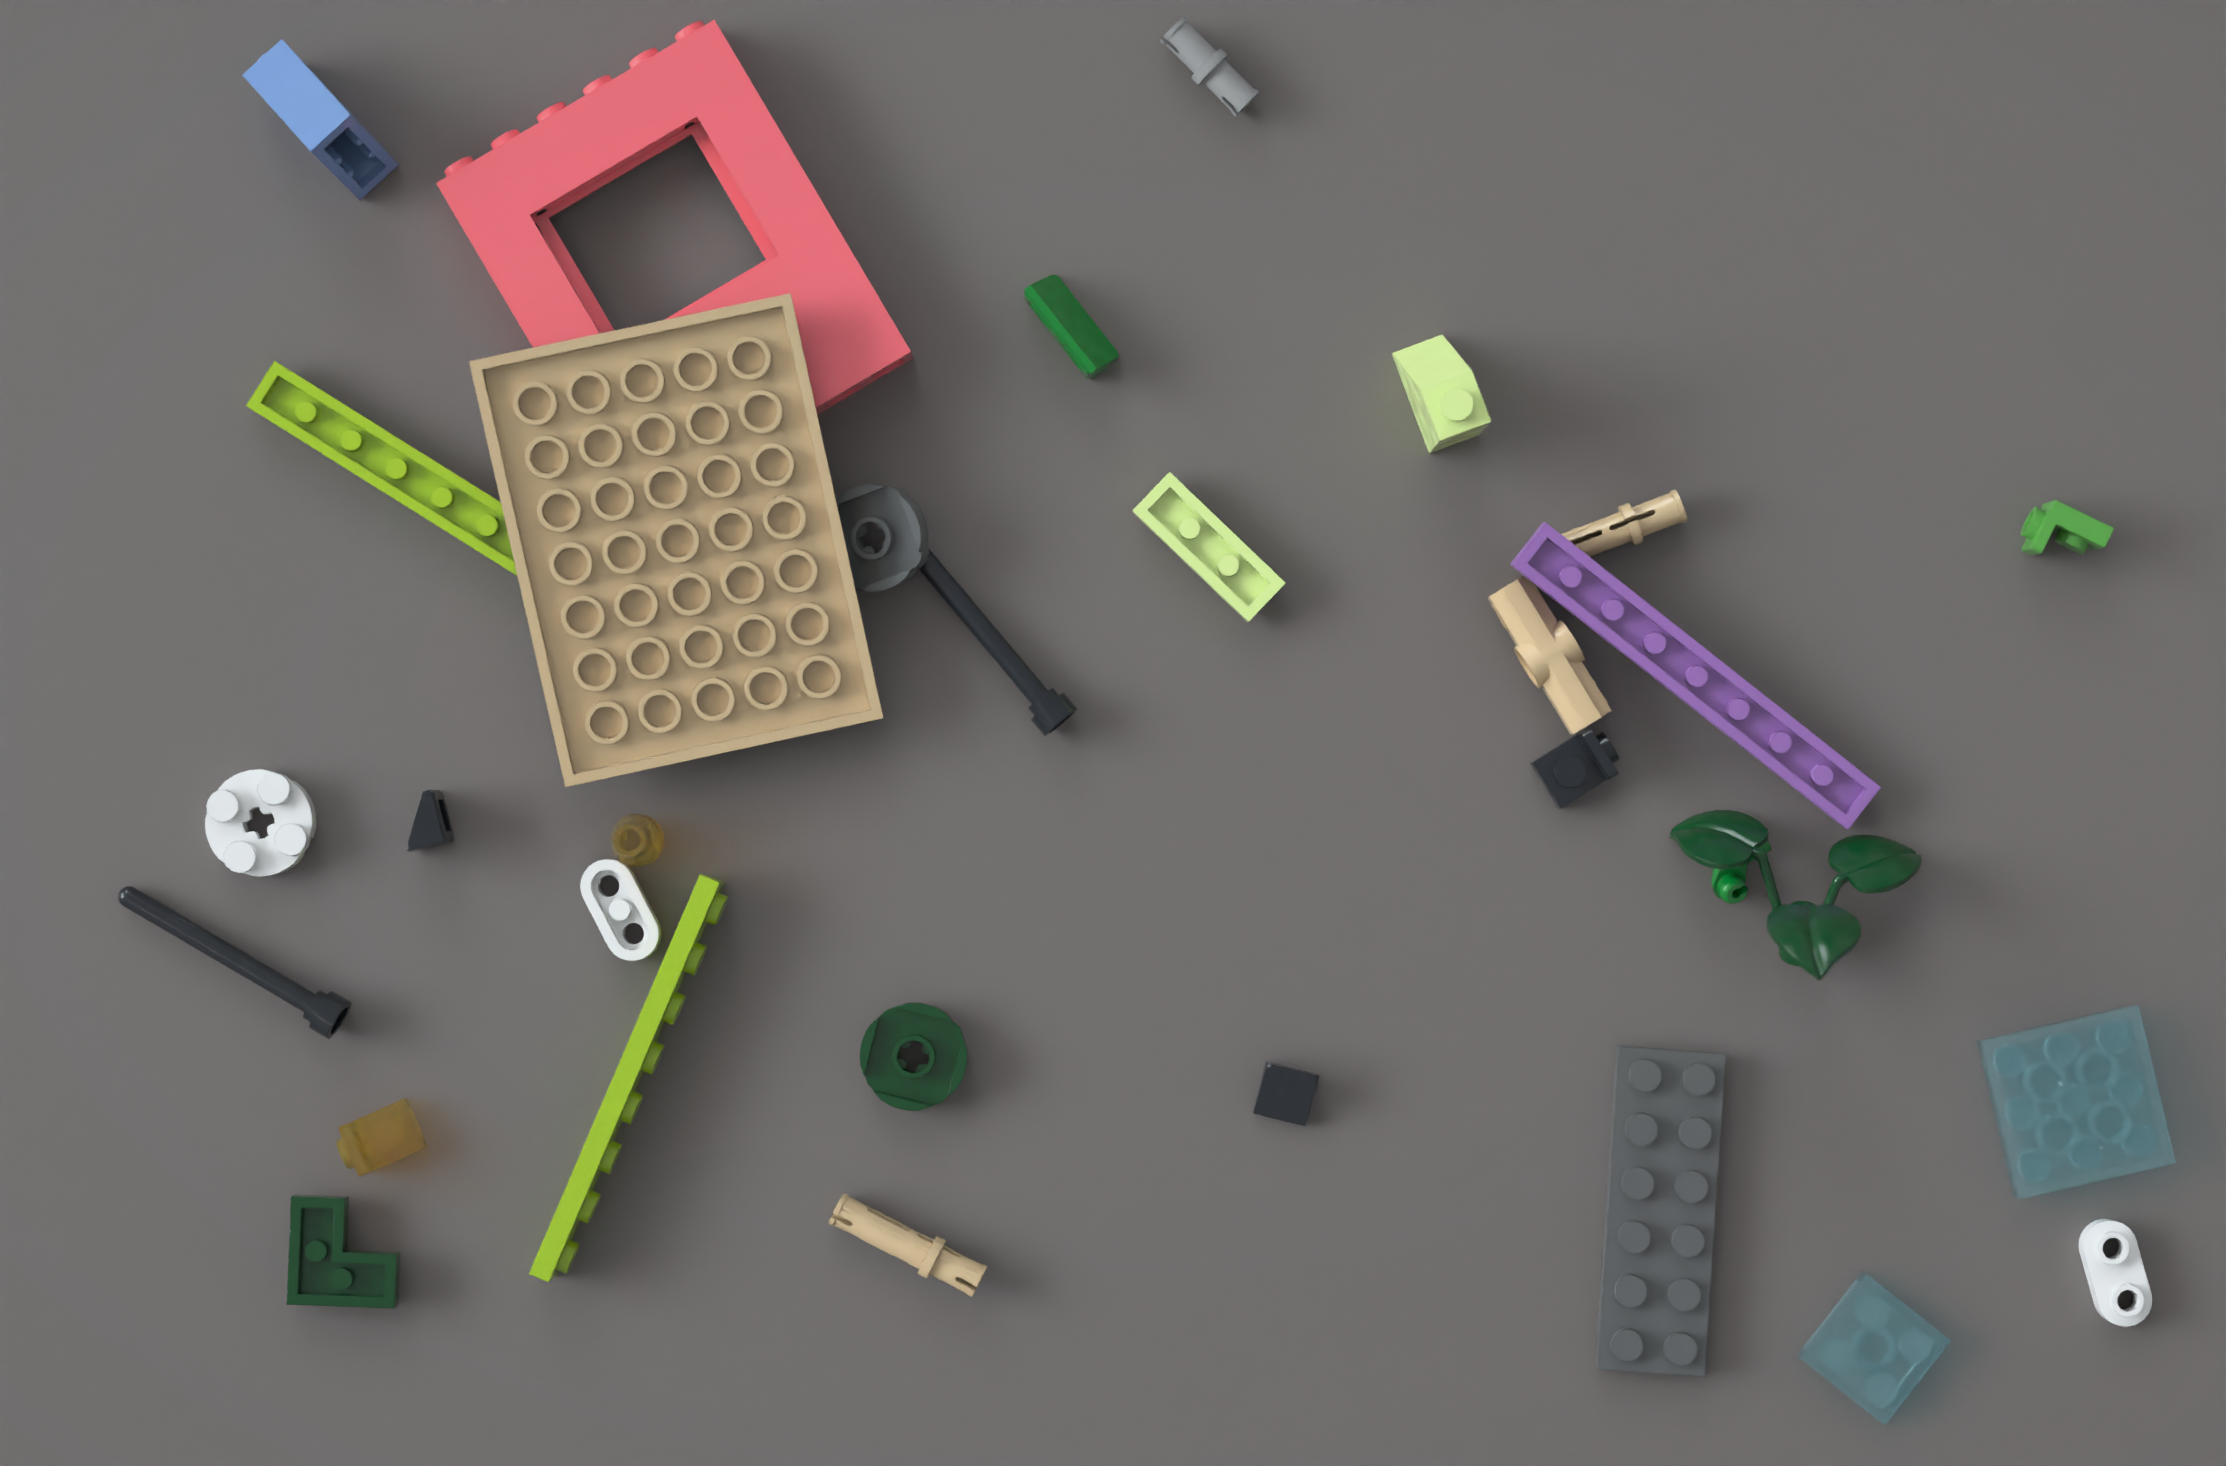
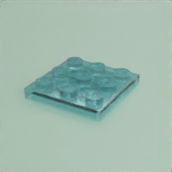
M2132 1004L1977 1040L2014 1198H2028L2176 1163L2139 1005Z

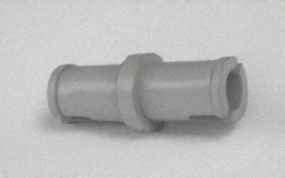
M1183 16L1167 31L1163 38L1160 39V42L1163 45L1165 44L1194 73L1191 79L1198 86L1203 82L1236 117L1259 94V91L1256 88L1254 89L1225 60L1228 54L1222 48L1216 51Z

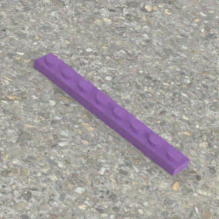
M1542 522L1509 564L1843 828H1850L1881 787L1546 522Z

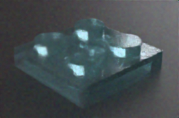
M1862 1271L1796 1356L1883 1425H1886L1951 1340Z

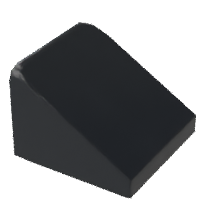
M440 790L423 791L407 843V852H415L447 844L455 839L444 795Z
M1265 1061L1253 1114L1305 1126L1319 1075Z

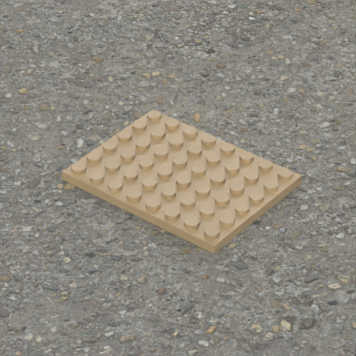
M791 293L469 361L565 787L883 718Z

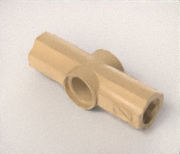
M1522 576L1488 597L1491 607L1494 608L1500 622L1507 629L1516 644L1514 651L1522 667L1537 688L1542 687L1570 735L1612 711L1607 704V700L1598 689L1596 682L1582 663L1585 661V658L1574 636L1561 620H1556L1535 584Z

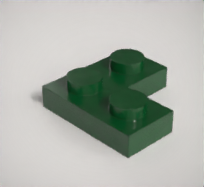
M296 1194L291 1196L286 1305L393 1309L398 1306L400 1252L347 1250L349 1196Z

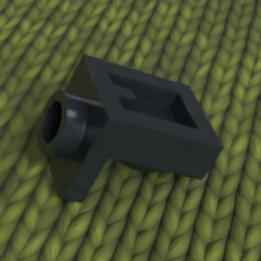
M1590 728L1584 729L1530 763L1558 809H1561L1605 780H1610L1619 774L1613 765L1614 762L1619 760L1615 748L1603 732L1595 736Z

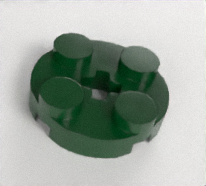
M908 1002L887 1009L870 1024L862 1039L859 1058L860 1066L868 1085L883 1102L901 1110L919 1111L943 1102L958 1088L967 1068L968 1049L961 1027L945 1011L927 1003ZM912 1041L921 1042L922 1052L929 1054L928 1064H919L916 1072L907 1070L906 1060L899 1058L900 1048H910Z

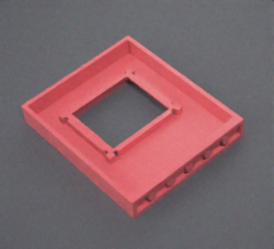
M715 20L704 25L703 21H697L686 26L675 35L677 42L658 52L657 48H651L640 53L629 62L631 69L614 79L610 75H605L594 80L583 89L585 96L568 106L564 102H559L548 107L536 117L539 123L522 133L518 129H514L502 134L490 144L493 150L476 160L472 156H468L456 161L445 169L446 177L436 183L534 348L614 331L612 324L549 218L692 135L766 260L666 319L791 293L817 415L914 359L905 340ZM691 122L695 123L694 125L685 129V126ZM543 209H546V210H547L546 212L540 214L539 216L537 215V213H538L539 211H541V210H543Z

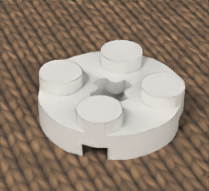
M248 770L232 776L209 797L206 805L205 830L214 854L231 871L255 877L277 875L297 865L305 855L304 852L309 847L311 838H314L317 827L315 808L306 790L286 775L270 770ZM260 808L262 814H272L275 823L267 827L268 836L265 838H260L257 831H249L247 822L253 819L252 811Z

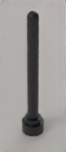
M929 549L928 560L924 566L919 568L920 572L1032 705L1028 709L1034 715L1031 721L1044 736L1049 735L1078 709L1065 693L1059 695L1054 688L1047 690Z
M127 886L120 890L118 900L122 906L303 1011V1018L310 1022L309 1028L320 1035L330 1039L345 1020L351 1008V1002L337 993L331 991L326 994L320 990L315 994L138 889Z

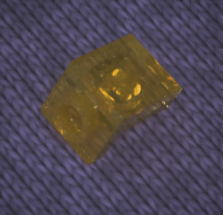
M407 1098L338 1127L342 1138L336 1140L337 1148L344 1164L348 1169L355 1167L359 1177L428 1147Z

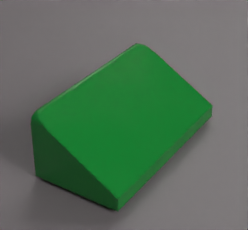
M1057 275L1047 276L1024 289V299L1086 379L1092 380L1118 359V351Z

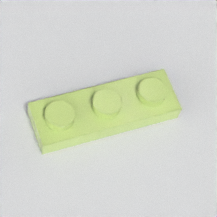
M1171 472L1132 510L1148 528L1247 622L1286 584Z

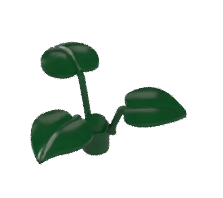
M1731 810L1703 812L1689 817L1676 825L1671 830L1669 837L1677 842L1681 850L1689 858L1710 868L1733 869L1747 864L1751 858L1757 860L1773 909L1767 917V931L1773 941L1779 946V956L1790 965L1800 966L1817 980H1821L1839 959L1849 953L1857 945L1861 936V925L1857 918L1847 910L1834 905L1841 887L1845 883L1850 882L1856 890L1863 893L1887 892L1909 881L1919 871L1922 863L1921 855L1893 840L1875 835H1853L1835 843L1829 851L1828 863L1832 869L1839 873L1833 878L1823 905L1817 906L1808 901H1796L1791 904L1782 905L1767 854L1763 849L1759 848L1767 842L1769 832L1754 817Z

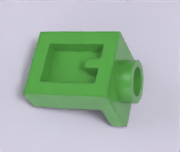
M2054 500L2044 503L2041 509L2034 507L2029 513L2020 534L2027 538L2021 551L2031 556L2041 554L2052 532L2057 533L2056 543L2074 552L2085 554L2087 548L2090 550L2105 548L2114 528Z

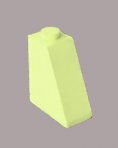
M1443 335L1392 353L1429 454L1478 436L1491 423L1472 369Z

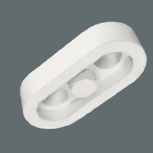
M615 859L599 860L591 864L583 873L580 890L609 949L617 957L628 961H636L650 956L660 943L661 927L634 873L625 863ZM608 875L614 876L619 882V890L614 896H607L601 890V881ZM631 923L639 924L644 931L643 939L637 944L629 942L625 936V930Z
M2112 1219L2095 1220L2084 1228L2079 1238V1252L2095 1308L2101 1317L2115 1325L2123 1327L2136 1325L2146 1318L2152 1306V1294L2136 1237L2130 1228ZM2115 1238L2119 1244L2118 1252L2112 1257H2106L2103 1253V1245L2106 1240ZM2130 1290L2133 1294V1303L2130 1307L2121 1309L2117 1302L2118 1296L2121 1292Z

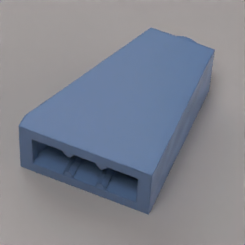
M282 39L268 52L263 54L242 75L310 152L359 200L364 198L399 165Z

